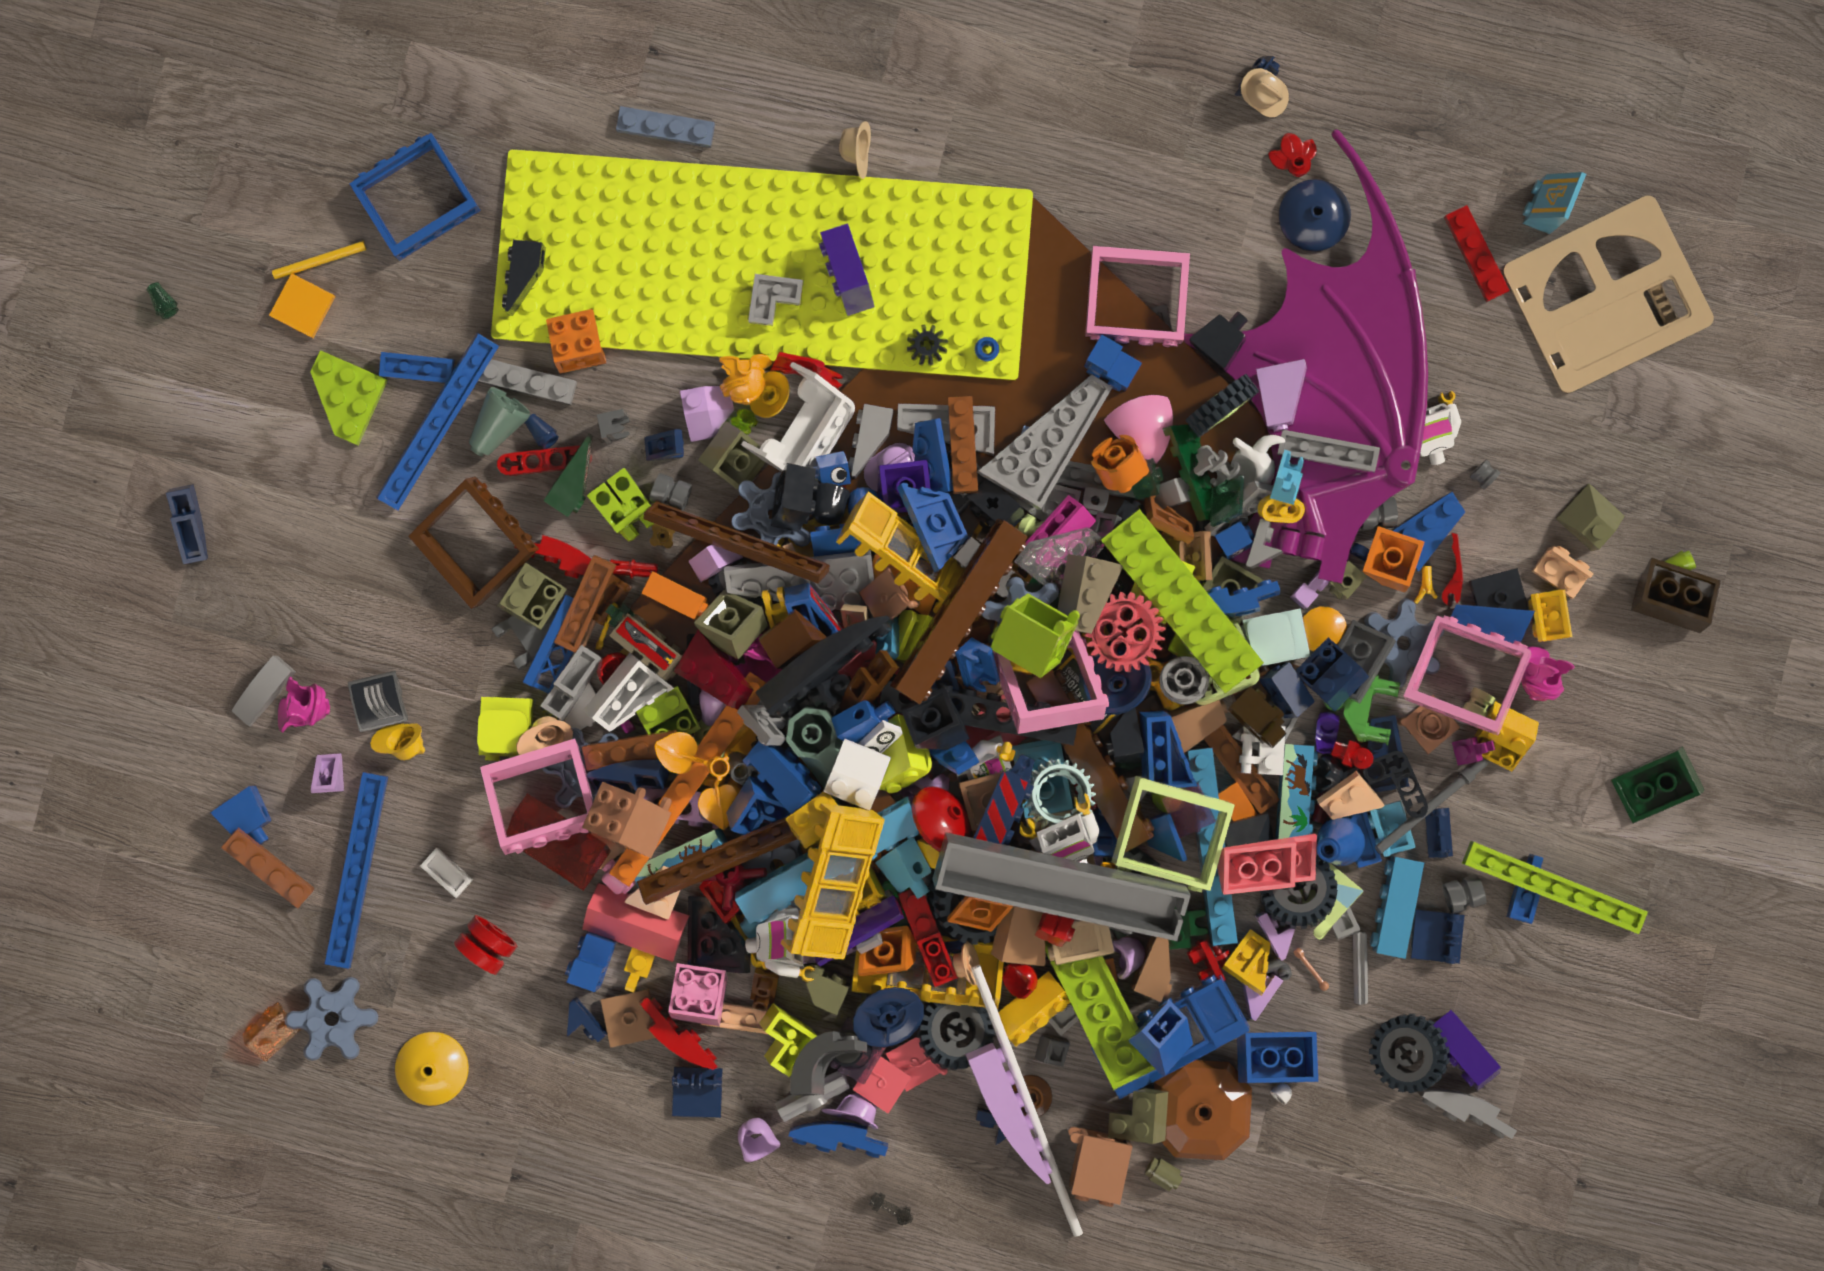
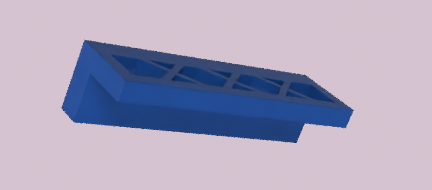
M565 595L523 680V683L548 694L553 689L554 682L565 669L574 653L571 650H568L566 653L564 647H555L556 643H554L574 599L568 595ZM562 649L564 655L563 662L553 666L550 659L552 652ZM548 662L550 668L544 669ZM559 668L557 674H555L554 669ZM551 671L554 679L550 688L537 683L541 674Z

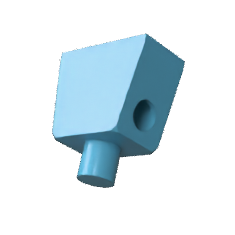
M914 837L897 846L875 862L898 892L901 893L910 887L916 898L919 899L930 891L922 878L930 874L931 869Z

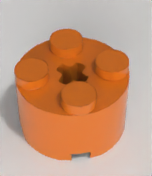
M1119 435L1120 439L1113 440L1111 437L1101 442L1092 453L1093 461L1091 463L1107 489L1126 493L1142 477L1148 474L1149 468L1135 439L1129 435Z

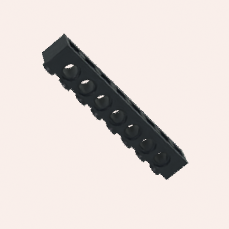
M894 674L881 692L879 706L888 701L893 706L895 712L902 713L901 708L914 701H904L900 697V692L890 686L896 677V674ZM939 683L938 687H931V693L945 687L951 699L957 698L962 702L961 708L957 711L964 725L1074 745L1078 724L1018 734L1011 714L1006 719H1001L996 714L997 710L1001 707L1009 709L1006 699H1001V694L987 692V696L977 694V690L971 688H963V691L953 690L952 685ZM1024 699L1028 711L1050 708L1051 705L1036 701L1035 705L1028 704L1026 699ZM975 703H983L986 706V711L983 714H976L973 712L972 707Z

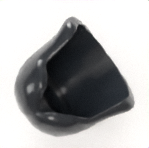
M818 483L817 490L813 493L812 500L816 501L815 510L812 515L814 519L822 525L832 526L838 524L845 513L850 497L849 490L832 483Z

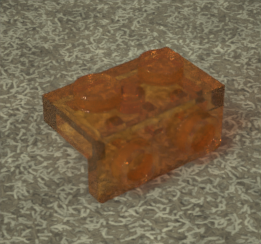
M279 1002L266 1008L262 1016L255 1023H250L242 1034L245 1046L265 1062L302 1029H290L286 1026L285 1016L287 1013Z

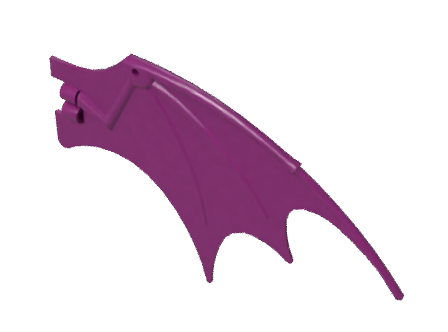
M1335 129L1332 131L1331 136L1350 159L1360 179L1369 205L1372 219V235L1367 250L1358 262L1346 267H1330L1307 260L1284 248L1282 250V257L1286 266L1287 289L1283 305L1269 322L1255 329L1242 332L1246 336V341L1226 372L1234 380L1239 379L1244 374L1248 375L1259 390L1251 400L1261 413L1269 435L1281 437L1282 431L1274 432L1273 429L1269 430L1267 427L1256 369L1305 359L1307 369L1293 425L1288 426L1287 430L1380 447L1375 473L1304 460L1301 470L1303 475L1296 496L1304 504V514L1295 523L1271 522L1270 528H1273L1274 532L1270 543H1265V546L1282 550V554L1322 561L1318 579L1342 584L1350 548L1359 528L1380 505L1415 482L1427 412L1428 357L1416 271L1412 269L1396 221L1371 173L1343 134ZM1184 333L1183 341L1190 347L1196 349L1190 344L1189 340L1194 334ZM1279 444L1271 446L1275 465L1274 479L1271 485L1275 483L1282 455H1278ZM1291 457L1289 462L1296 465L1298 464V458ZM1403 463H1408L1410 465V468L1408 470L1402 469L1401 465ZM1258 512L1253 515L1247 524L1254 536L1256 535L1260 519H1264ZM1282 527L1300 531V533L1289 530H1282ZM1251 548L1230 560L1247 564ZM1272 559L1258 567L1270 569Z

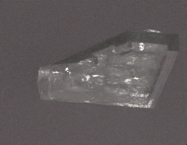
M1086 527L1031 541L1014 562L1043 586L1048 583L1057 585L1059 589L1058 598H1060L1068 554L1096 558L1105 545L1101 541L1103 538L1092 529Z

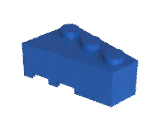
M758 741L742 761L747 766L751 765L760 773L757 778L761 782L767 780L775 789L772 794L790 814H793L822 793L820 791L821 786L809 775L810 770L800 762L799 757L792 748L788 747L786 749L778 745L766 746Z

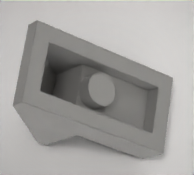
M1260 519L1246 564L1247 568L1254 569L1283 553L1282 550L1265 546L1266 542L1270 543L1274 529L1270 528V521Z

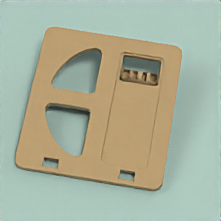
M1644 196L1507 263L1503 270L1504 277L1560 390L1565 393L1574 392L1709 327L1714 320L1713 313L1657 200L1652 196ZM1611 236L1638 238L1656 247L1660 252V258L1618 280H1613L1596 248V241ZM1572 252L1579 254L1595 286V290L1554 311H1547L1543 304V294L1548 278L1559 262ZM1666 280L1673 281L1687 310V315L1681 318L1677 317L1662 287L1663 282ZM1526 286L1531 296V299L1524 302L1518 288ZM1648 290L1665 326L1660 327L1645 299L1644 291ZM1559 353L1564 363L1558 369L1551 355Z

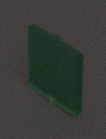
M1239 475L1230 480L1226 479L1224 483L1212 488L1210 526L1215 527L1224 522L1229 523L1231 519L1243 514L1244 476Z

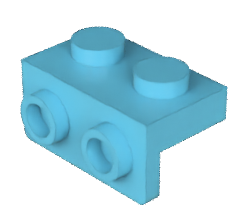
M1402 800L1385 804L1384 807L1370 810L1371 814L1368 815L1369 823L1372 829L1376 828L1378 838L1375 839L1376 845L1407 820ZM1411 830L1384 851V857L1415 848Z

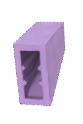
M1305 359L1256 369L1269 430L1273 429L1274 432L1287 430L1289 425H1293L1307 369Z

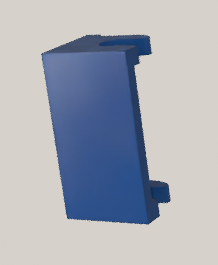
M971 637L955 653L964 686H970L979 692H986V687L980 685L981 682L988 681L990 684L996 685L1000 681L993 650L989 646Z

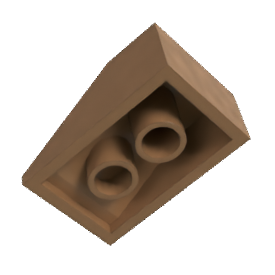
M1150 936L1145 948L1144 962L1136 970L1130 987L1136 992L1161 1002L1163 997L1167 998L1172 988V984H1170L1168 939Z

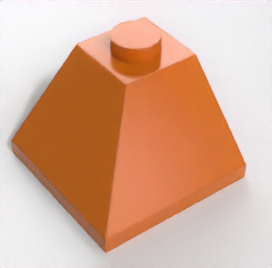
M1378 526L1362 572L1383 586L1405 593L1410 587L1424 541Z
M965 896L947 917V921L992 932L1014 906Z
M900 926L882 930L880 935L883 944L863 954L859 953L858 975L868 976L907 971L915 963L916 941L909 927Z

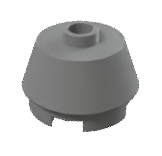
M1182 656L1170 660L1163 667L1160 674L1162 692L1169 700L1178 704H1190L1198 701L1206 693L1209 686L1208 673L1199 661L1192 657Z

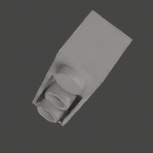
M864 404L863 410L859 409L856 424H861L859 434H854L852 448H856L855 458L850 457L849 472H852V478H857L889 437L893 409Z

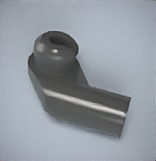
M1277 958L1268 960V971L1266 974L1271 972L1282 980L1290 979L1292 972L1287 963Z

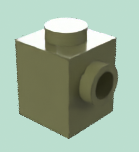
M1347 561L1342 584L1330 581L1327 585L1330 587L1328 591L1338 600L1340 598L1348 599L1367 576L1350 561Z

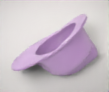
M895 443L872 457L864 469V479L867 485L872 490L877 491L878 465L912 462L915 454L912 452L913 449L906 444Z
M858 1093L846 1096L836 1110H821L826 1114L852 1120L872 1129H878V1126L874 1124L877 1106Z

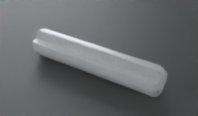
M1365 932L1353 934L1354 1003L1358 1005L1368 1003L1367 934Z

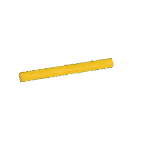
M361 241L272 270V274L276 280L291 275V273H298L365 251L367 247L365 242Z

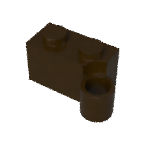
M1250 686L1229 707L1228 711L1262 744L1266 743L1269 747L1274 748L1286 735L1285 730L1281 727L1285 722L1282 719L1284 713L1276 705L1271 706L1265 701L1267 697L1258 688L1253 689Z

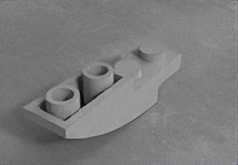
M1427 1088L1423 1091H1418V1094L1424 1097L1421 1102L1433 1109L1436 1106L1444 1109L1443 1115L1454 1122L1458 1118L1465 1122L1469 1114H1471L1468 1119L1480 1126L1483 1123L1488 1124L1492 1127L1490 1132L1502 1139L1505 1135L1512 1139L1517 1130L1496 1118L1501 1109L1481 1098L1449 1089Z

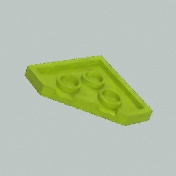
M320 350L310 373L335 436L359 446L388 380Z

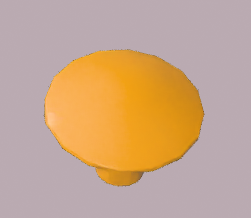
M1319 606L1311 609L1303 616L1309 650L1313 652L1328 637L1338 645L1347 630L1344 617L1331 607Z

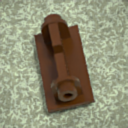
M612 574L593 616V620L604 626L605 622L607 623L608 621L606 620L607 616L613 608L611 606L613 602L619 608L632 587Z

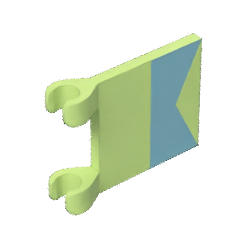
M1328 863L1330 865L1329 869L1335 873L1338 891L1332 912L1313 931L1314 936L1319 940L1327 934L1338 919L1363 893L1359 886L1330 863ZM1302 888V889H1298V891H1300L1301 895H1302V893H1303V888ZM1310 890L1308 899L1305 901L1302 896L1301 902L1303 904L1310 902L1316 896V891Z

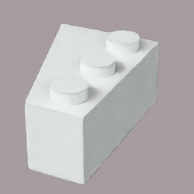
M629 653L584 708V711L610 732L634 716L636 711L645 705L649 706L654 702L655 698L674 688L638 658Z

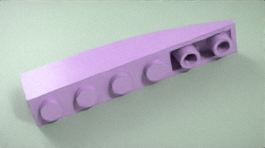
M990 1043L965 1054L981 1094L999 1128L1026 1164L1046 1184L1051 1183L1049 1174L1052 1173L1047 1159L1042 1161L1039 1152L1043 1151L1038 1137H1032L1030 1130L1034 1129L1029 1115L1024 1116L1021 1108L1025 1105L1019 1092L1014 1094L1012 1085L1015 1084L1010 1070L1006 1072L1002 1063L1006 1062L1001 1048L996 1049L993 1043Z

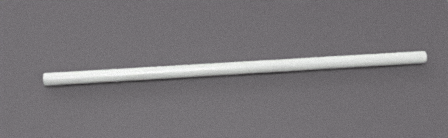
M980 965L971 968V971L1015 1081L1016 1088L1025 1105L1026 1114L1029 1115L1033 1124L1035 1137H1038L1042 1146L1044 1160L1047 1159L1052 1170L1050 1176L1073 1236H1080L1083 1234L984 974Z

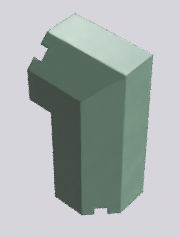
M807 705L789 719L786 742L796 755L803 760L822 787L825 788L843 741L836 735L831 720L833 718L831 713L825 708ZM831 795L838 805L842 804L840 798Z

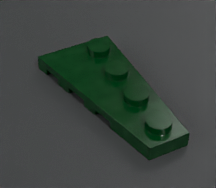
M1188 424L1162 428L1165 436L1170 435L1173 443L1170 450L1173 457L1178 456L1182 467L1179 470L1180 476L1190 487L1187 494L1198 522L1211 520L1218 514V505L1214 499L1211 488L1212 484L1210 483L1211 478L1208 476L1207 471L1202 476L1194 473V468L1198 465L1196 455L1201 447L1200 437L1198 438Z

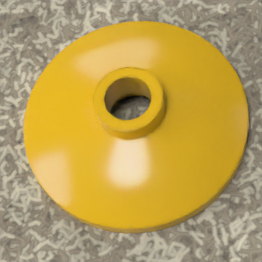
M776 371L764 373L763 378L766 381L764 392L760 398L750 404L753 413L759 417L770 418L775 416L784 408L789 398V382L783 374Z

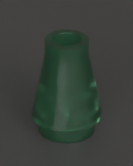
M159 282L152 283L147 287L146 290L150 295L157 316H160L162 319H168L178 312L177 301L162 288Z

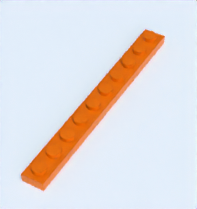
M749 672L745 679L754 691L745 705H757L760 699L756 691L766 682L752 672ZM725 706L699 743L694 757L706 761L715 756L721 757L744 724L742 717L737 713V709ZM692 761L690 771L678 774L657 803V806H660L664 797L670 798L672 801L668 810L671 812V815L657 847L709 774L707 765ZM626 848L609 874L630 887L649 860V857Z

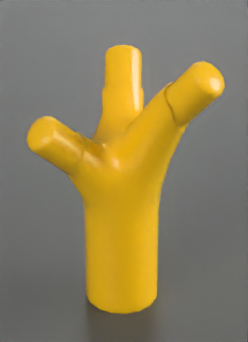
M1431 566L1422 567V584L1418 596L1414 600L1415 604L1419 603L1425 593L1430 594L1434 599L1438 597L1432 586Z

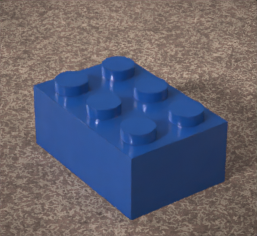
M1316 1032L1245 1033L1237 1037L1238 1083L1319 1082Z

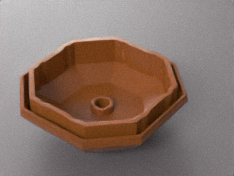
M1195 1060L1154 1082V1090L1168 1092L1165 1141L1162 1143L1174 1157L1225 1160L1249 1138L1252 1088L1248 1083H1238V1072L1229 1062ZM1203 1107L1208 1109V1113L1205 1116L1199 1114V1110Z

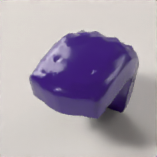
M1324 712L1318 716L1315 743L1316 751L1319 753L1328 754L1333 750L1340 717L1336 714Z

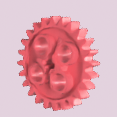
M1120 592L1119 599L1111 594V602H1106L1092 634H1085V637L1092 638L1087 647H1095L1091 655H1100L1098 663L1103 664L1107 661L1106 668L1111 669L1115 664V671L1121 672L1124 666L1125 672L1129 673L1131 672L1132 665L1136 670H1140V662L1148 666V657L1157 658L1153 653L1154 649L1162 650L1157 642L1165 640V638L1159 636V632L1166 629L1158 626V624L1164 619L1162 617H1155L1159 609H1150L1152 602L1148 600L1144 603V597L1141 595L1135 600V594L1132 592L1129 593L1128 598H1126L1125 593ZM1128 609H1132V619L1129 621H1125V611ZM1140 619H1143L1141 624L1135 625ZM1111 623L1113 631L1110 635L1106 636L1104 628L1107 624ZM1124 627L1129 629L1127 630V637L1122 636L1124 633L1122 629ZM1141 629H1145L1147 632L1146 638L1143 641H1138V632ZM1110 640H1114L1110 646L1107 645ZM1125 643L1127 650L1124 655L1119 656L1117 648L1120 644Z

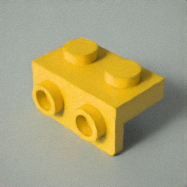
M1565 589L1531 594L1528 605L1530 611H1535V623L1532 624L1534 637L1538 638V642L1572 637Z

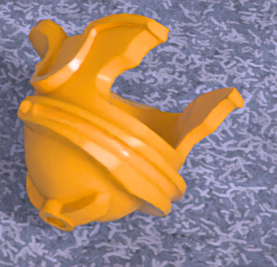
M756 354L750 360H739L738 357L734 356L719 358V362L723 364L722 369L729 375L720 385L724 397H731L733 402L743 405H749L761 397L766 385V381L763 378L764 370L772 365V361L767 355Z

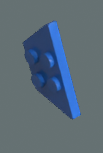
M902 483L897 487L933 571L934 573L938 572L967 540L968 534L949 493L942 491L934 492L924 487L915 489L908 487L907 483Z

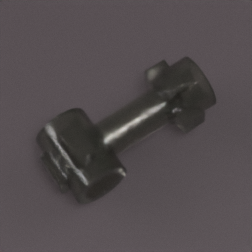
M874 1192L868 1204L872 1207V1210L878 1212L879 1209L890 1213L897 1217V1224L901 1226L912 1222L914 1216L910 1207L899 1208L884 1200L885 1194Z

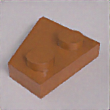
M1149 492L1144 501L1147 519L1157 531L1161 530L1169 534L1174 540L1190 544L1194 539L1192 524L1178 515L1171 507L1167 506L1165 509L1155 503L1154 498L1156 496Z

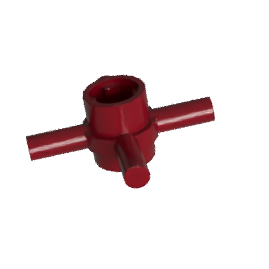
M739 864L700 882L717 881L724 888L722 910L730 911L732 909L733 893L746 887L750 878L766 877L767 870L765 867L744 869L742 864Z

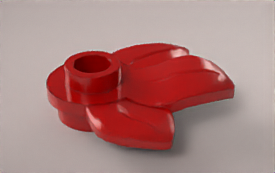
M1286 133L1281 141V149L1270 151L1268 156L1271 163L1277 169L1288 170L1293 176L1302 177L1309 172L1311 160L1317 153V147L1313 139L1302 143L1297 135ZM1302 162L1303 165L1297 166L1295 163Z

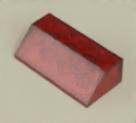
M527 793L512 815L506 836L508 838L567 820V818ZM579 832L571 835L566 840L559 841L556 839L547 842L543 847H530L523 849L522 852L584 891L611 853V850L607 844L590 833Z

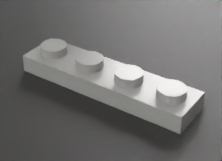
M492 359L478 380L481 383L568 405L572 404L577 385L575 380Z
M1282 430L1281 437L1285 439V443L1279 444L1278 455L1283 456L1285 449L1291 451L1292 458L1299 459L1303 457V460L1375 473L1380 447Z

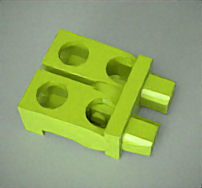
M623 468L607 480L621 501L616 498L606 483L601 484L589 493L587 497L616 533L621 534L626 540L631 542L640 535L633 526L635 522L640 519L647 529L655 523L644 520V512L652 505L628 471Z

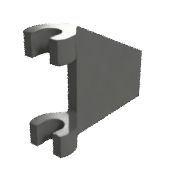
M556 607L541 630L514 616L491 628L497 638L512 629L526 649V653L513 660L518 670H521L534 660L558 611Z

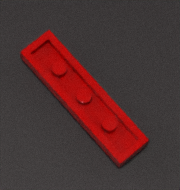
M1468 205L1445 215L1444 219L1486 303L1508 293L1510 290Z

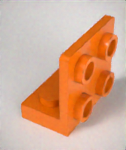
M593 309L546 320L554 363L560 374L606 364Z

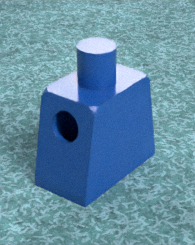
M864 700L834 716L831 720L839 739L842 741L847 739L858 744L882 720L889 723L888 718L895 714V710L888 701L876 707L867 700Z
M248 786L211 812L231 835L239 827L260 845L269 840L262 828L271 822V818L256 786Z

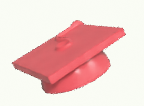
M917 1037L886 1053L891 1064L912 1077L905 1087L906 1092L940 1073L942 1075L948 1073L947 1068H941L939 1064L932 1063V1059L929 1056H925L923 1047L920 1048L919 1045L920 1038Z
M875 1049L873 1051V1059L853 1090L889 1114L912 1077L881 1057L883 1052Z

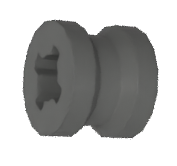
M1486 459L1473 471L1470 478L1477 480L1480 483V487L1485 490L1501 472L1498 469H1493L1490 466V462Z

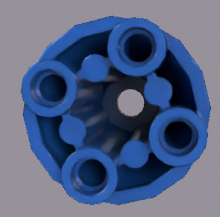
M1343 817L1325 822L1317 834V854L1323 861L1336 866H1348L1354 863L1365 851V838L1361 828L1353 819Z

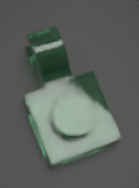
M610 604L605 610L611 618L609 624L614 628L618 626L627 613L632 617L635 615L624 604L617 608Z

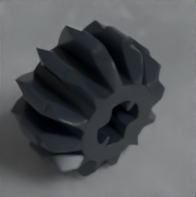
M921 325L922 333L914 329L913 334L916 338L908 337L907 341L913 345L908 346L907 351L914 352L911 356L913 361L921 357L919 365L923 366L925 359H928L929 366H933L932 358L941 362L942 357L939 353L947 354V349L942 346L948 344V340L940 339L944 334L942 330L934 334V325L930 327V331H926V326ZM929 340L930 344H934V346L931 345V350L921 347V345H924V341Z

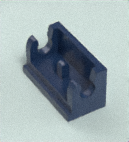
M1286 662L1281 667L1276 665L1259 678L1260 683L1274 704L1284 713V718L1299 717L1315 702L1290 662Z

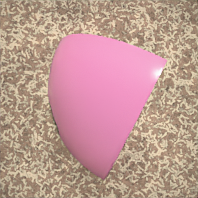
M1148 395L1122 404L1113 410L1104 421L1119 439V435L1133 437L1144 458L1157 464L1170 440V435L1165 436L1162 428L1173 425V414L1168 397Z

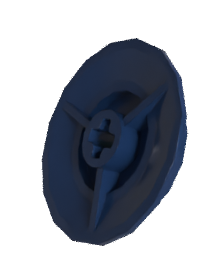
M892 987L879 990L868 996L858 1006L853 1017V1030L859 1040L867 1042L869 1046L887 1047L896 1045L909 1038L919 1028L924 1017V1005L918 995L908 989Z

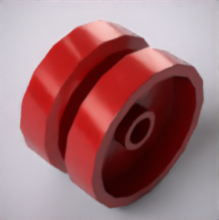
M474 915L467 924L470 933L462 932L455 940L454 945L475 965L490 974L496 975L504 966L501 956L511 957L518 946L511 937L496 925L481 916Z

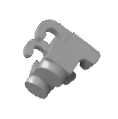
M1205 445L1197 451L1198 465L1194 468V473L1202 476L1207 470L1215 471L1218 477L1217 479L1212 478L1210 483L1216 489L1230 482L1241 470V464L1238 461H1232L1234 468L1227 462L1228 456L1222 450H1219L1218 454H1216L1210 446Z

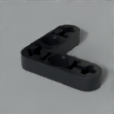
M1394 751L1374 759L1372 765H1377L1382 770L1380 777L1376 779L1368 776V768L1363 769L1364 777L1368 781L1367 784L1369 786L1392 777L1409 816L1420 819L1427 814V801L1410 762L1403 752ZM1394 756L1404 759L1400 769L1392 766L1388 768L1391 773L1386 774L1385 767L1381 761L1386 760L1388 765L1393 762ZM1355 767L1343 773V780L1355 771L1358 772L1362 769ZM1404 778H1410L1414 782V788L1409 792H1405L1400 788V782ZM1417 791L1419 792L1420 796H1415L1418 804H1424L1420 814H1417L1416 811H1410L1413 803L1411 799L1405 801V796H1412Z

